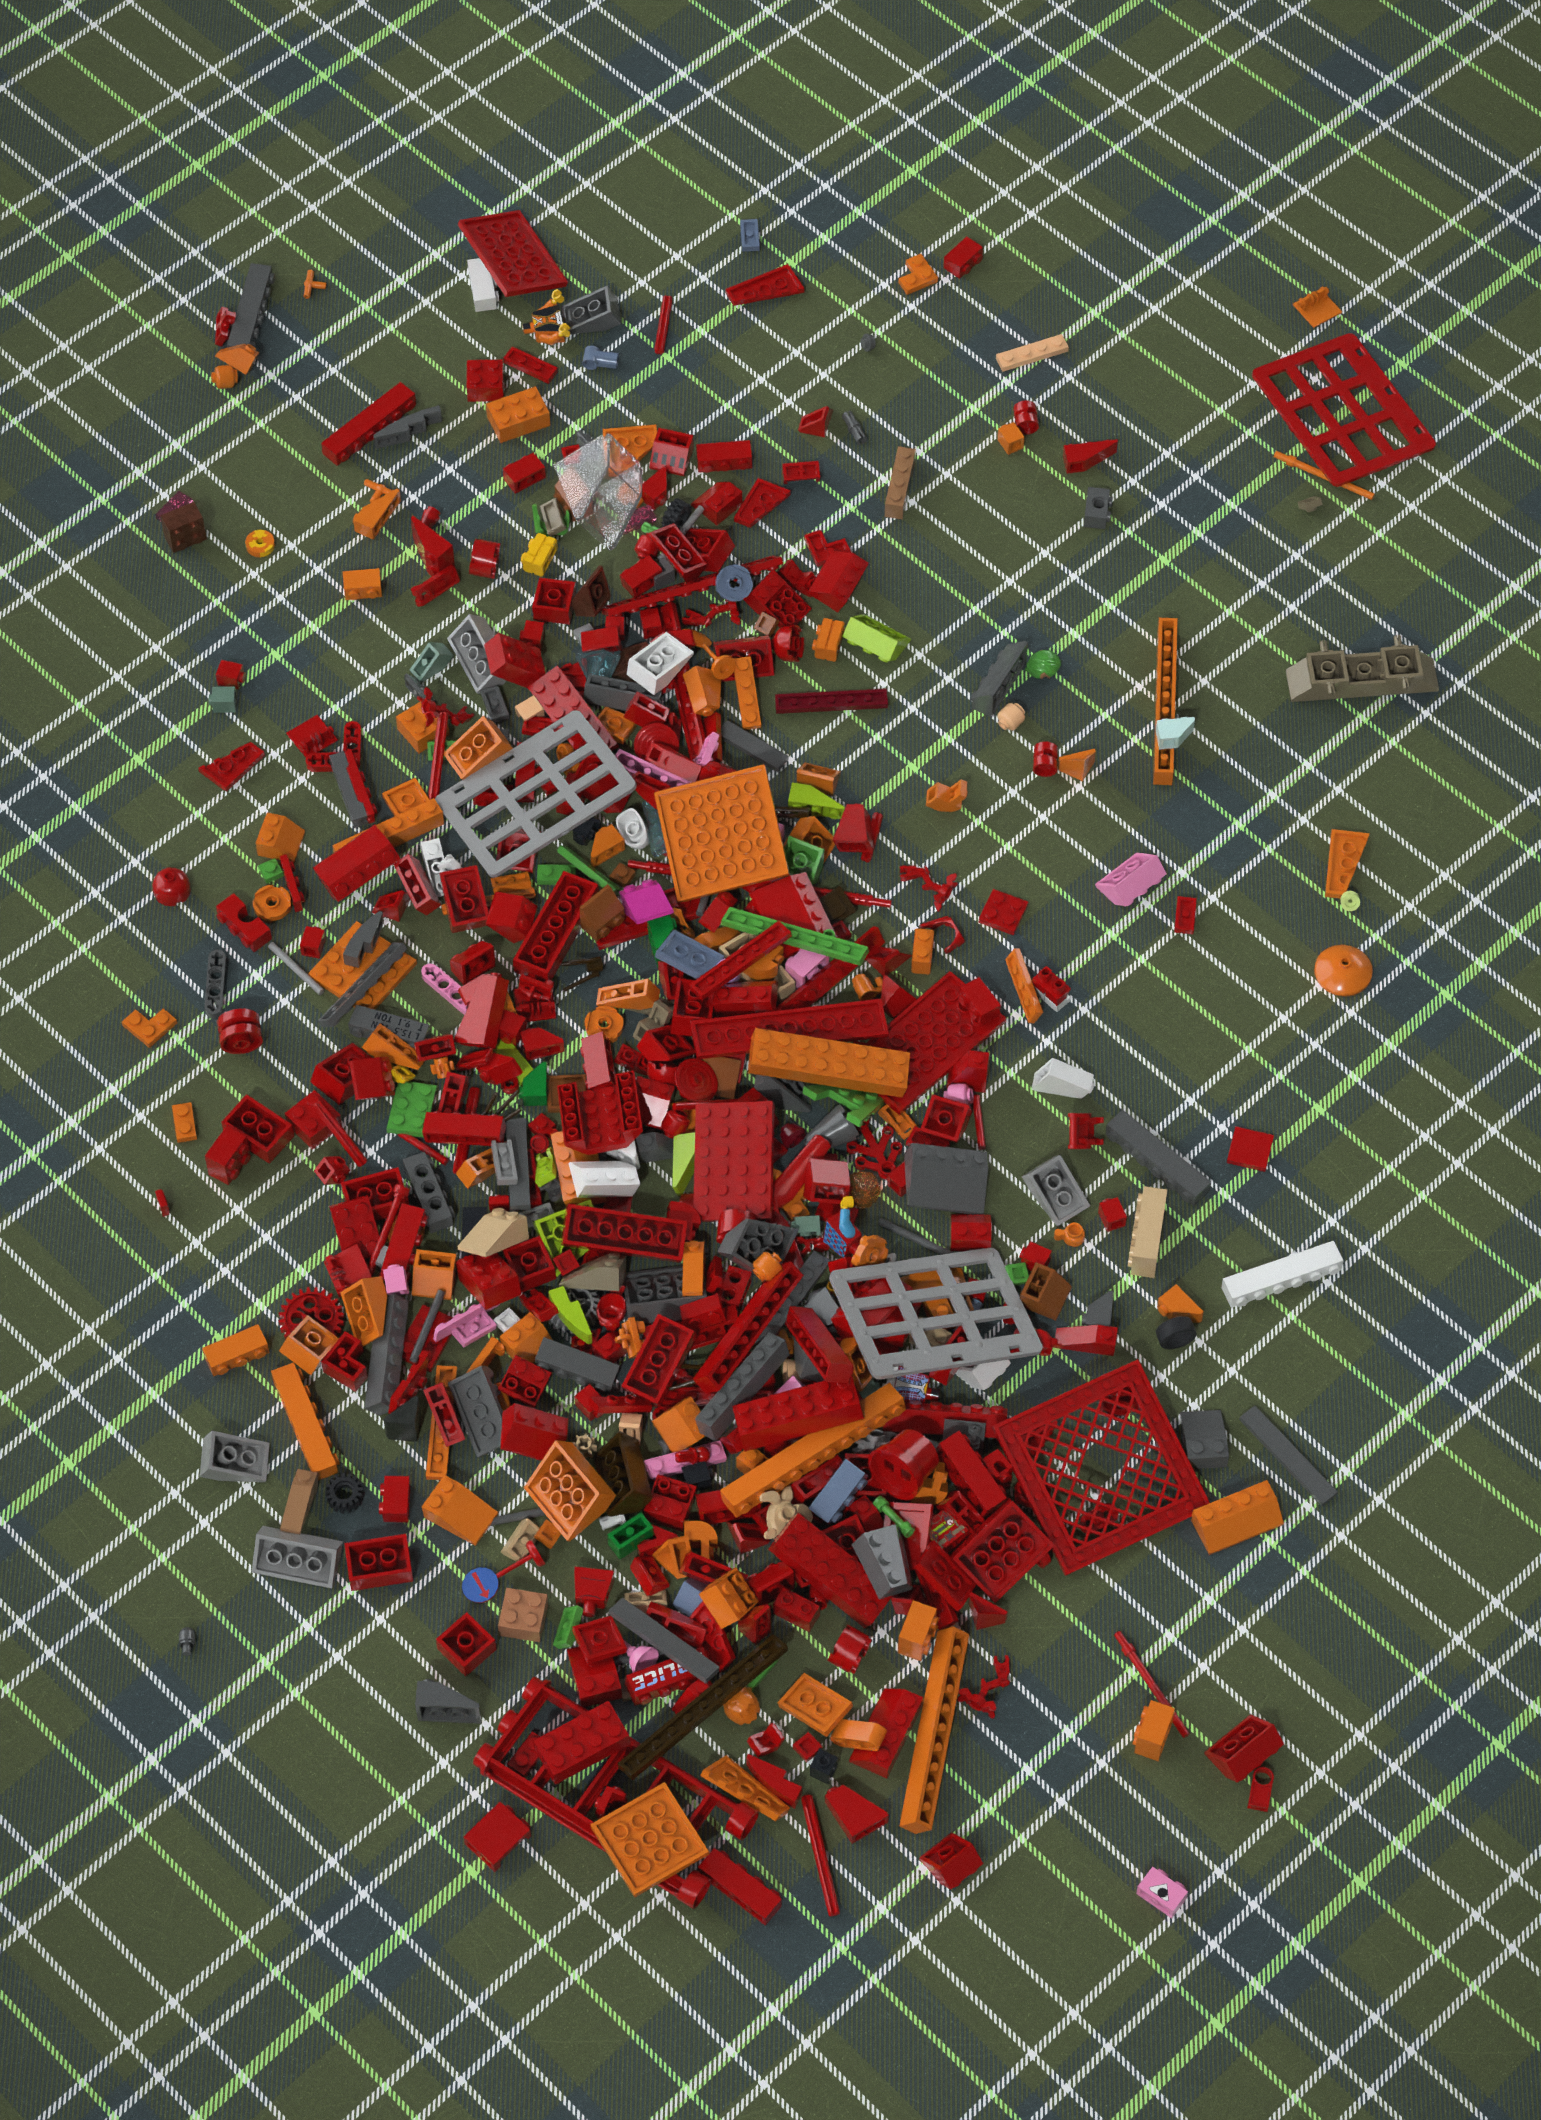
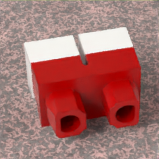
M1045 966L1032 978L1037 996L1042 1000L1045 999L1044 1002L1056 1012L1070 1002L1071 997L1068 993L1071 988L1065 981L1057 977L1049 967Z

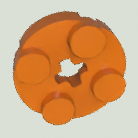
M274 885L260 888L255 893L253 900L254 912L267 923L284 918L291 912L289 892L281 886L278 888L274 887ZM269 901H276V903L273 906H269Z
M599 1006L596 1007V1010L586 1015L585 1031L587 1036L603 1032L610 1040V1043H614L623 1032V1017L613 1007ZM603 1021H606L609 1026L601 1027L599 1024H603Z
M878 1235L863 1236L860 1239V1245L855 1255L851 1259L852 1264L855 1267L885 1263L888 1256V1249L885 1248L887 1241Z

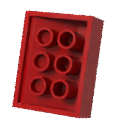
M806 872L790 875L754 890L749 894L760 916L822 934L827 929L834 931ZM784 943L781 944L784 947V959L795 956L799 952L800 948Z
M1008 1498L949 1556L996 1603L1055 1545Z

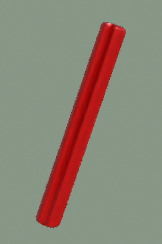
M439 712L440 715L437 719L428 794L429 800L435 799L439 795L448 723V713Z
M471 1087L469 1089L464 1114L471 1115L477 1112L480 1097L479 1088ZM458 1144L453 1165L454 1174L457 1173L464 1161L467 1160L469 1145Z

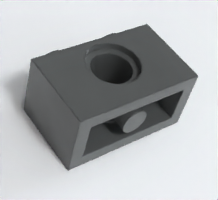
M1088 487L1084 527L1106 528V522H1110L1111 511H1108V507L1112 508L1113 497H1109L1110 489Z

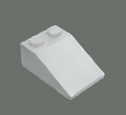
M665 632L629 659L627 675L655 695L670 683L694 655V652L668 632Z

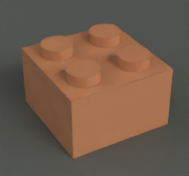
M506 1588L498 1624L499 1636L541 1642L549 1605L548 1595Z

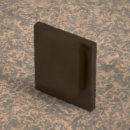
M840 886L819 899L831 925L841 920L843 921L857 912Z

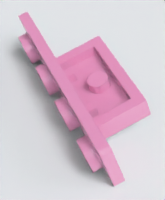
M480 1303L472 1305L466 1312L456 1314L447 1323L439 1324L435 1328L433 1340L438 1342L452 1333L463 1348L496 1329L497 1324L487 1312L499 1305L487 1310Z

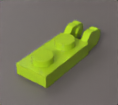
M551 1147L546 1150L548 1157H544L541 1153L536 1155L538 1163L536 1164L535 1182L539 1187L556 1178L557 1166L554 1150Z

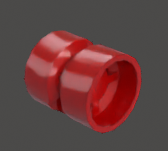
M1028 400L1016 403L1013 407L1016 426L1023 435L1035 433L1039 429L1036 404Z
M1051 742L1037 743L1034 746L1033 756L1034 774L1041 777L1055 775L1058 762L1057 745Z

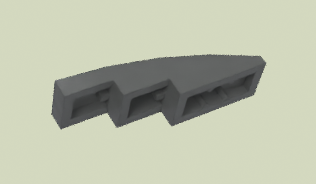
M440 406L418 411L386 426L373 435L375 448L378 449L411 441L410 435L426 432V425L442 422Z

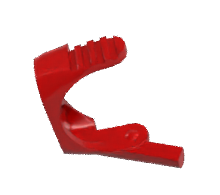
M944 916L920 924V929L930 928L934 930L944 924L955 929V939L951 945L944 949L945 954L965 943L964 937L951 917Z

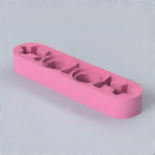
M431 963L424 965L421 970L422 979L465 1015L467 1005L465 1006L462 998L458 1000L452 998L453 994L459 993L458 989L461 986L436 965ZM427 972H434V976L431 974L427 975ZM443 981L449 983V986L446 988H440L438 985Z

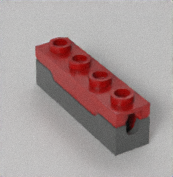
M351 749L329 755L330 765L353 828L375 822L376 806L374 803L371 804L369 800L371 793L369 788L364 786L363 782H366L363 771L359 772L357 767L360 766L357 755L353 756Z

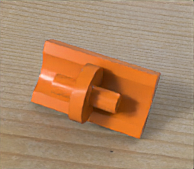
M630 1317L628 1321L621 1324L622 1328L619 1329L620 1335L615 1337V1343H622L623 1349H627L629 1359L637 1356L644 1340H640L639 1334L645 1332L644 1322L635 1321V1317Z

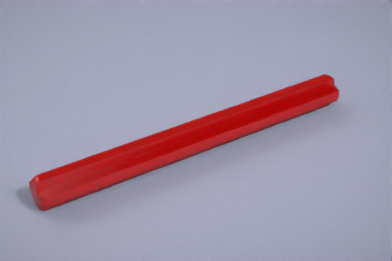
M804 1795L801 1797V1802L828 1915L830 1917L840 1914V1909L812 1795Z

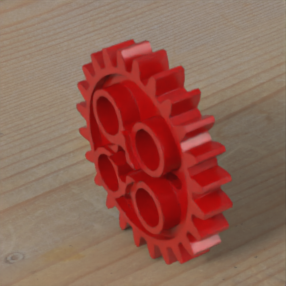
M307 1287L305 1293L299 1289L298 1296L295 1293H291L293 1299L286 1298L287 1305H281V1309L284 1312H279V1317L282 1319L278 1320V1322L282 1326L280 1328L281 1333H285V1340L300 1324L293 1323V1319L301 1318L303 1320L307 1315L312 1319L315 1317L316 1322L336 1337L335 1333H342L339 1327L344 1326V1321L340 1320L344 1318V1313L341 1312L343 1310L342 1305H338V1299L332 1300V1293L326 1296L325 1289L321 1293H318L317 1287H315L314 1292H311L309 1287ZM308 1303L315 1304L311 1309L305 1307ZM323 1315L331 1316L328 1320L321 1319Z

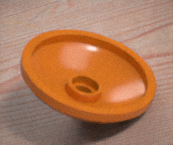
M1335 945L1320 953L1315 962L1314 973L1320 986L1329 993L1338 996H1352L1366 989L1372 979L1373 968L1369 958L1361 950L1349 945Z

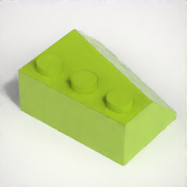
M590 1199L577 1204L581 1206L593 1207ZM566 1209L533 1222L536 1233L541 1237L553 1263L556 1277L560 1275V1272L555 1266L553 1258L570 1249L576 1260H578L588 1251V1249L561 1246Z

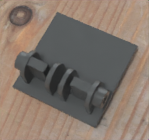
M945 1419L943 1441L957 1431H960L962 1435L965 1434L970 1440L971 1448L983 1457L986 1423Z

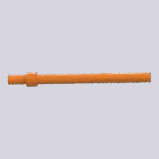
M1279 451L1275 452L1274 458L1286 462V465L1292 468L1295 466L1328 481L1320 469L1297 460L1295 456H1288ZM1352 483L1340 486L1370 500H1373L1375 493Z

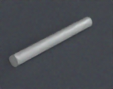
M699 505L680 528L684 535L703 513L704 508ZM660 553V555L657 558L658 560H660L665 556L662 553Z
M274 942L268 945V948L318 995L324 993L325 990Z

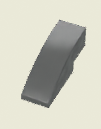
M379 911L370 917L352 936L343 953L345 965L359 968L365 952L373 954L384 924L383 912Z

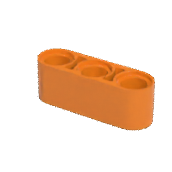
M842 1719L834 1728L830 1740L840 1747L878 1751L887 1730L877 1723Z

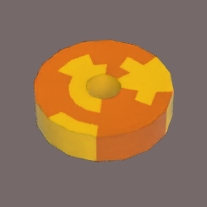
M255 530L249 533L245 540L247 552L254 557L268 556L275 547L273 535L266 530Z

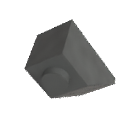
M652 1132L640 1134L636 1138L640 1164L673 1158V1139L666 1135Z
M1108 1291L1088 1305L1087 1313H1083L1082 1325L1110 1326L1114 1291Z

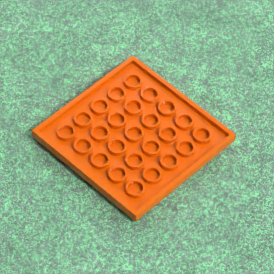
M765 764L654 792L678 903L790 875Z

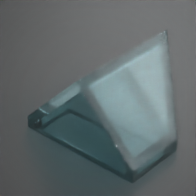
M605 649L575 655L586 679L589 674L611 678L621 657Z

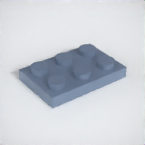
M676 930L671 932L655 953L657 959L696 979L716 966L720 960L724 959V955Z

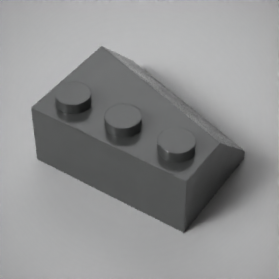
M756 1075L754 1088L767 1099L775 1102V1105L781 1110L807 1113L811 1111V1106L807 1104L808 1096L802 1093L805 1082Z
M746 1218L725 1235L717 1252L744 1270L752 1272V1275L758 1278L752 1271L754 1269L753 1262L763 1252H769L770 1254L775 1252L782 1259L780 1264L783 1263L799 1229Z
M894 1524L863 1533L852 1544L879 1599L913 1589L904 1539L899 1526Z

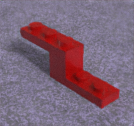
M836 1455L792 1483L793 1499L791 1504L810 1505L816 1495L822 1491L843 1463L842 1459ZM770 1504L756 1512L752 1517L764 1533L768 1530L766 1516Z

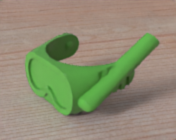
M533 504L535 532L548 537L545 522L540 520L537 505ZM566 510L564 517L566 529L554 536L565 535L568 532L570 521L568 510Z

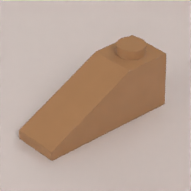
M297 1469L283 1515L281 1531L301 1534L318 1490V1473Z

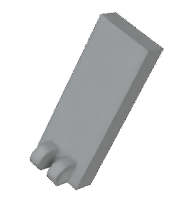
M492 1140L491 1149L497 1185H517L518 1176L512 1141L507 1140L506 1143H496V1140Z

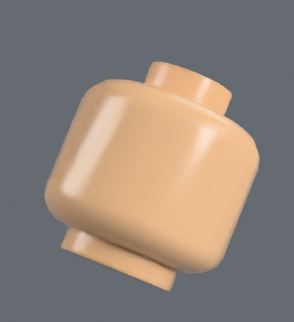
M1018 703L1006 704L997 715L999 726L1004 730L1013 731L1017 729L1025 720V710Z

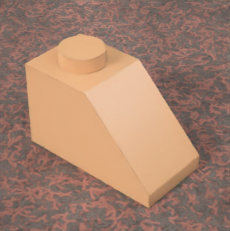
M622 1413L619 1431L637 1439L640 1446L643 1415L638 1413Z

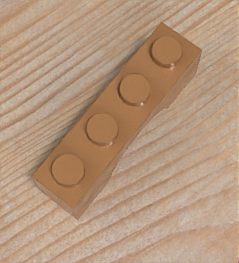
M898 446L885 502V517L903 520L909 481L915 466L916 449Z

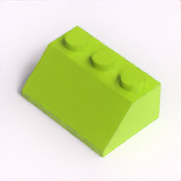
M865 614L850 617L842 636L847 639L849 644L859 645L863 647L862 650L864 652L874 653L879 656L878 659L887 663L896 660L911 641V638Z

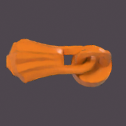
M672 908L674 913L670 914V916L675 918L677 926L681 929L680 933L694 939L695 932L686 923L681 909Z

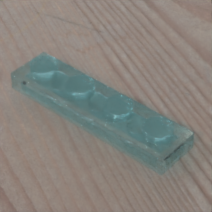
M644 801L642 805L648 828L650 849L655 858L667 853L658 810Z

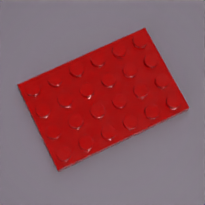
M520 210L459 220V228L505 297L567 286V279Z
M755 1101L696 1104L693 1207L698 1212L701 1222H717L720 1213L729 1209H738V1213H745V1210L750 1211L757 1216L758 1220H772L775 1102Z

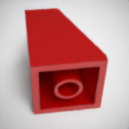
M590 755L581 761L569 784L603 764L597 755ZM609 773L579 793L592 802L619 785V783ZM632 793L603 811L606 813H621Z

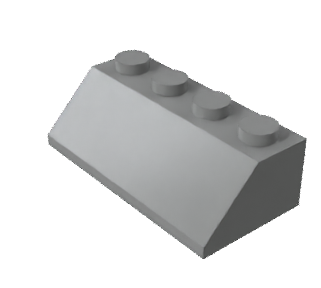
M469 614L447 639L477 694H480V690L497 685L501 686L506 680L493 676L490 673L484 644L495 635L485 617Z
M262 1526L256 1534L251 1573L333 1588L340 1564L343 1541L303 1533L295 1534L281 1531L278 1528Z

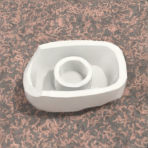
M629 808L617 816V829L624 838L625 843L634 849L641 850L645 848L650 842V832L639 813L635 809Z

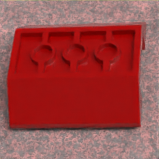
M634 1070L615 1074L616 1085L579 1092L576 1082L557 1085L564 1145L586 1155L627 1148L643 1132Z

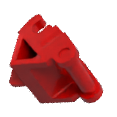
M1068 1113V1149H1091V1145H1104V1139L1094 1137V1125L1104 1123V1117H1091V1113Z

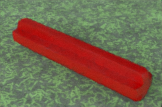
M875 812L871 819L874 849L883 815ZM862 853L861 860L869 863L873 853Z

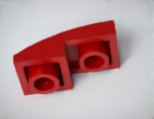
M622 1044L613 1062L629 1070H634V1072L647 1075L648 1060L641 1052Z

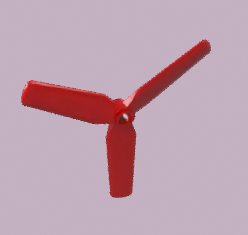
M816 1134L773 1183L774 1208L772 1210V1220H765V1222L790 1227L788 1221L780 1214V1209L792 1201L804 1185L808 1159H822L830 1149L831 1145L826 1138ZM682 1194L679 1202L687 1203L693 1207L694 1194ZM794 1239L783 1263L791 1261L800 1270L804 1262Z

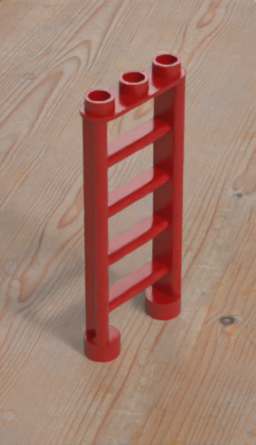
M535 1676L528 1682L522 1693V1698L527 1701L519 1713L509 1710L503 1716L497 1729L503 1735L494 1747L488 1743L483 1744L474 1757L473 1765L480 1769L482 1776L488 1777L606 1852L591 1829L590 1824L594 1822L585 1817V1815L618 1771L617 1763L641 1743L629 1736L630 1745L610 1756L573 1808L547 1793L543 1788L551 1777L544 1765H542L530 1782L501 1762L546 1700L575 1718L588 1712V1710L556 1691L551 1686L552 1682L545 1679L542 1681ZM662 1756L651 1765L661 1772L647 1792L664 1782L668 1786L672 1779L703 1798L689 1818L696 1832L715 1806L731 1815L725 1826V1831L737 1839L744 1840L754 1827L759 1811L744 1801L740 1804L735 1803ZM693 1870L686 1879L675 1874L659 1883L658 1886L675 1896L685 1905L695 1909L707 1894L712 1880L697 1870Z

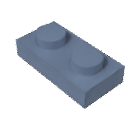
M758 219L740 220L742 252L760 251Z

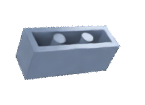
M845 1459L808 1509L829 1525L836 1524L843 1515L841 1512L846 1506L849 1507L854 1502L856 1492L858 1490L861 1491L866 1486L868 1475Z

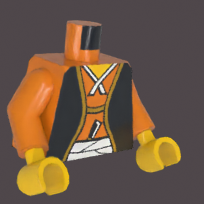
M558 289L553 291V299H550L537 311L532 312L531 323L522 324L524 334L534 333L538 343L554 345L557 342H565V337L570 336L568 331L570 327L562 322L560 308L557 305V302L562 303L564 301L562 292Z

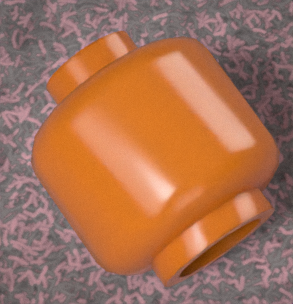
M231 365L216 366L214 372H211L212 383H215L218 389L233 388L235 383H238L237 369H234Z
M763 1252L753 1262L754 1269L752 1271L762 1282L765 1280L769 1281L782 1269L780 1264L782 1259L775 1252L772 1254Z

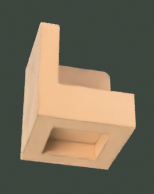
M534 695L515 706L516 715L518 717L521 716L524 721L534 716L545 718L544 709Z

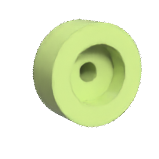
M1347 891L1342 894L1340 902L1344 910L1354 911L1360 906V898L1356 892Z

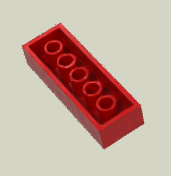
M563 871L513 959L515 973L520 975L532 973L538 977L539 981L544 982L547 979L552 981L581 929L580 906L599 892L597 883Z
M568 1204L565 1211L561 1246L608 1253L616 1252L622 1255L680 1263L683 1259L688 1221Z
M850 1376L848 1383L821 1381L732 1406L744 1452L864 1419L852 1376Z
M797 1513L789 1520L768 1548L770 1552L864 1629L875 1621L892 1597L879 1599L862 1564L800 1513Z

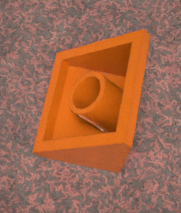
M804 763L797 769V783L811 785L822 793L833 796L841 771Z

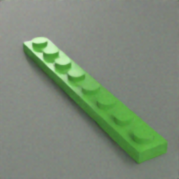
M733 907L728 908L721 920L722 926L756 936L777 922V920ZM781 922L792 934V937L786 940L784 944L859 966L862 965L869 952L867 946Z

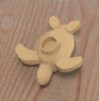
M791 1486L785 1487L781 1492V1496L775 1491H767L760 1496V1502L771 1503L766 1516L768 1530L764 1533L765 1539L773 1538L775 1540L789 1520L797 1513H800L810 1522L813 1519L811 1510L808 1509L807 1505L791 1504L793 1499Z

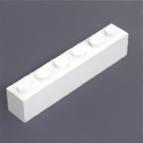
M1331 1241L1223 1278L1221 1288L1231 1308L1235 1306L1241 1307L1249 1301L1261 1300L1273 1293L1279 1294L1287 1288L1299 1287L1310 1280L1317 1281L1322 1276L1337 1274L1342 1269L1343 1259L1335 1242Z

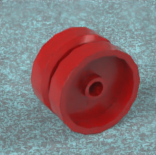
M242 1008L233 1009L223 1013L217 1019L220 1046L223 1051L230 1054H244L254 1051L261 1046L263 1039L259 1014L255 1011Z

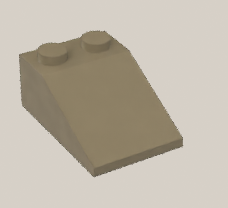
M612 1252L584 1263L564 1275L559 1283V1287L619 1291L626 1279V1256Z

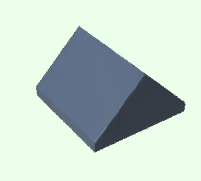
M688 1578L683 1582L672 1607L685 1616L690 1617L703 1601L699 1593L708 1585Z

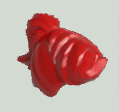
M623 1285L619 1291H610L608 1294L603 1295L596 1308L599 1324L610 1332H614L620 1326V1321L626 1315V1302L622 1297L626 1286Z

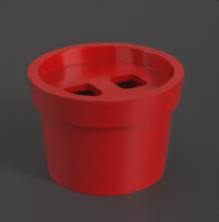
M911 1429L903 1430L887 1444L880 1445L872 1451L868 1457L869 1469L876 1482L887 1493L901 1500L913 1499L922 1489L924 1481L939 1464L938 1453L933 1444L924 1435Z

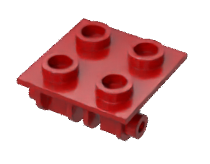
M318 715L286 733L305 758L309 754L318 753L338 741L333 734V728L331 726L327 727Z
M513 989L516 1013L526 1017V1022L556 1019L553 993L551 1002L550 1000L543 1002L535 998L532 1002H528L527 995L517 992L518 989Z
M358 1244L335 1256L329 1255L325 1257L326 1261H324V1264L339 1297H342L340 1292L359 1280L372 1277Z

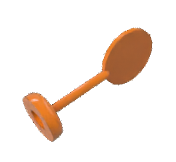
M692 630L695 646L703 648L714 660L711 666V673L714 677L721 680L732 675L736 668L735 660L729 655L717 657L709 648L712 644L710 639L702 633Z

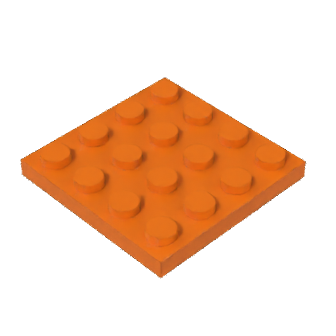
M358 921L352 925L308 973L320 986L338 998L391 945L390 942L379 936L373 954L365 952L359 968L345 965L343 953L352 936L362 925ZM403 952L402 958L395 961L390 966V970L377 979V984L369 988L365 992V996L356 1001L352 1006L355 1008L356 1005L376 1010L417 965V960Z
M665 1782L590 1824L591 1829L634 1898L709 1855L705 1844Z

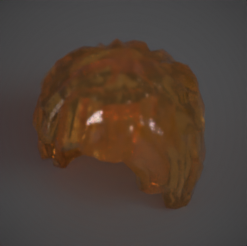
M865 1171L851 1174L849 1176L851 1185L849 1196L853 1197L854 1206L856 1205L863 1209L870 1208L873 1203H876L881 1192V1186L877 1181V1177L873 1173Z

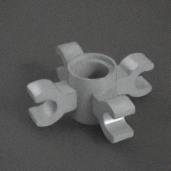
M875 1429L865 1438L856 1441L855 1443L859 1445L856 1448H852V1451L856 1454L864 1452L870 1454L880 1445L891 1441L890 1438L896 1436L897 1433L893 1431L883 1432L882 1430Z

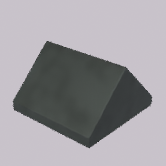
M417 1396L411 1398L383 1419L388 1439L417 1442L421 1420L419 1398Z

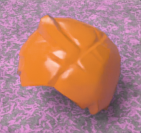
M746 1686L723 1705L726 1716L739 1725L744 1723L750 1724L751 1721L757 1719V1713H760L757 1697L752 1692V1688Z

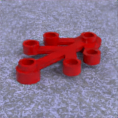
M869 1120L867 1122L864 1121L863 1124L865 1125L861 1127L854 1125L856 1130L862 1132L869 1147L851 1141L847 1143L846 1151L849 1154H864L876 1158L878 1163L867 1161L865 1157L860 1156L855 1159V1167L858 1170L867 1168L876 1171L882 1179L887 1180L888 1175L897 1168L895 1161L897 1156L902 1153V1144L900 1142H893L888 1159L886 1160L883 1155L889 1139L893 1138V1128L885 1126L882 1129L880 1142L877 1144L868 1128ZM890 1131L891 1134L887 1135L884 1132ZM894 1147H899L900 1149H899V1150H894L893 1148H894ZM861 1161V1162H864V1164H863V1165H859L858 1162Z

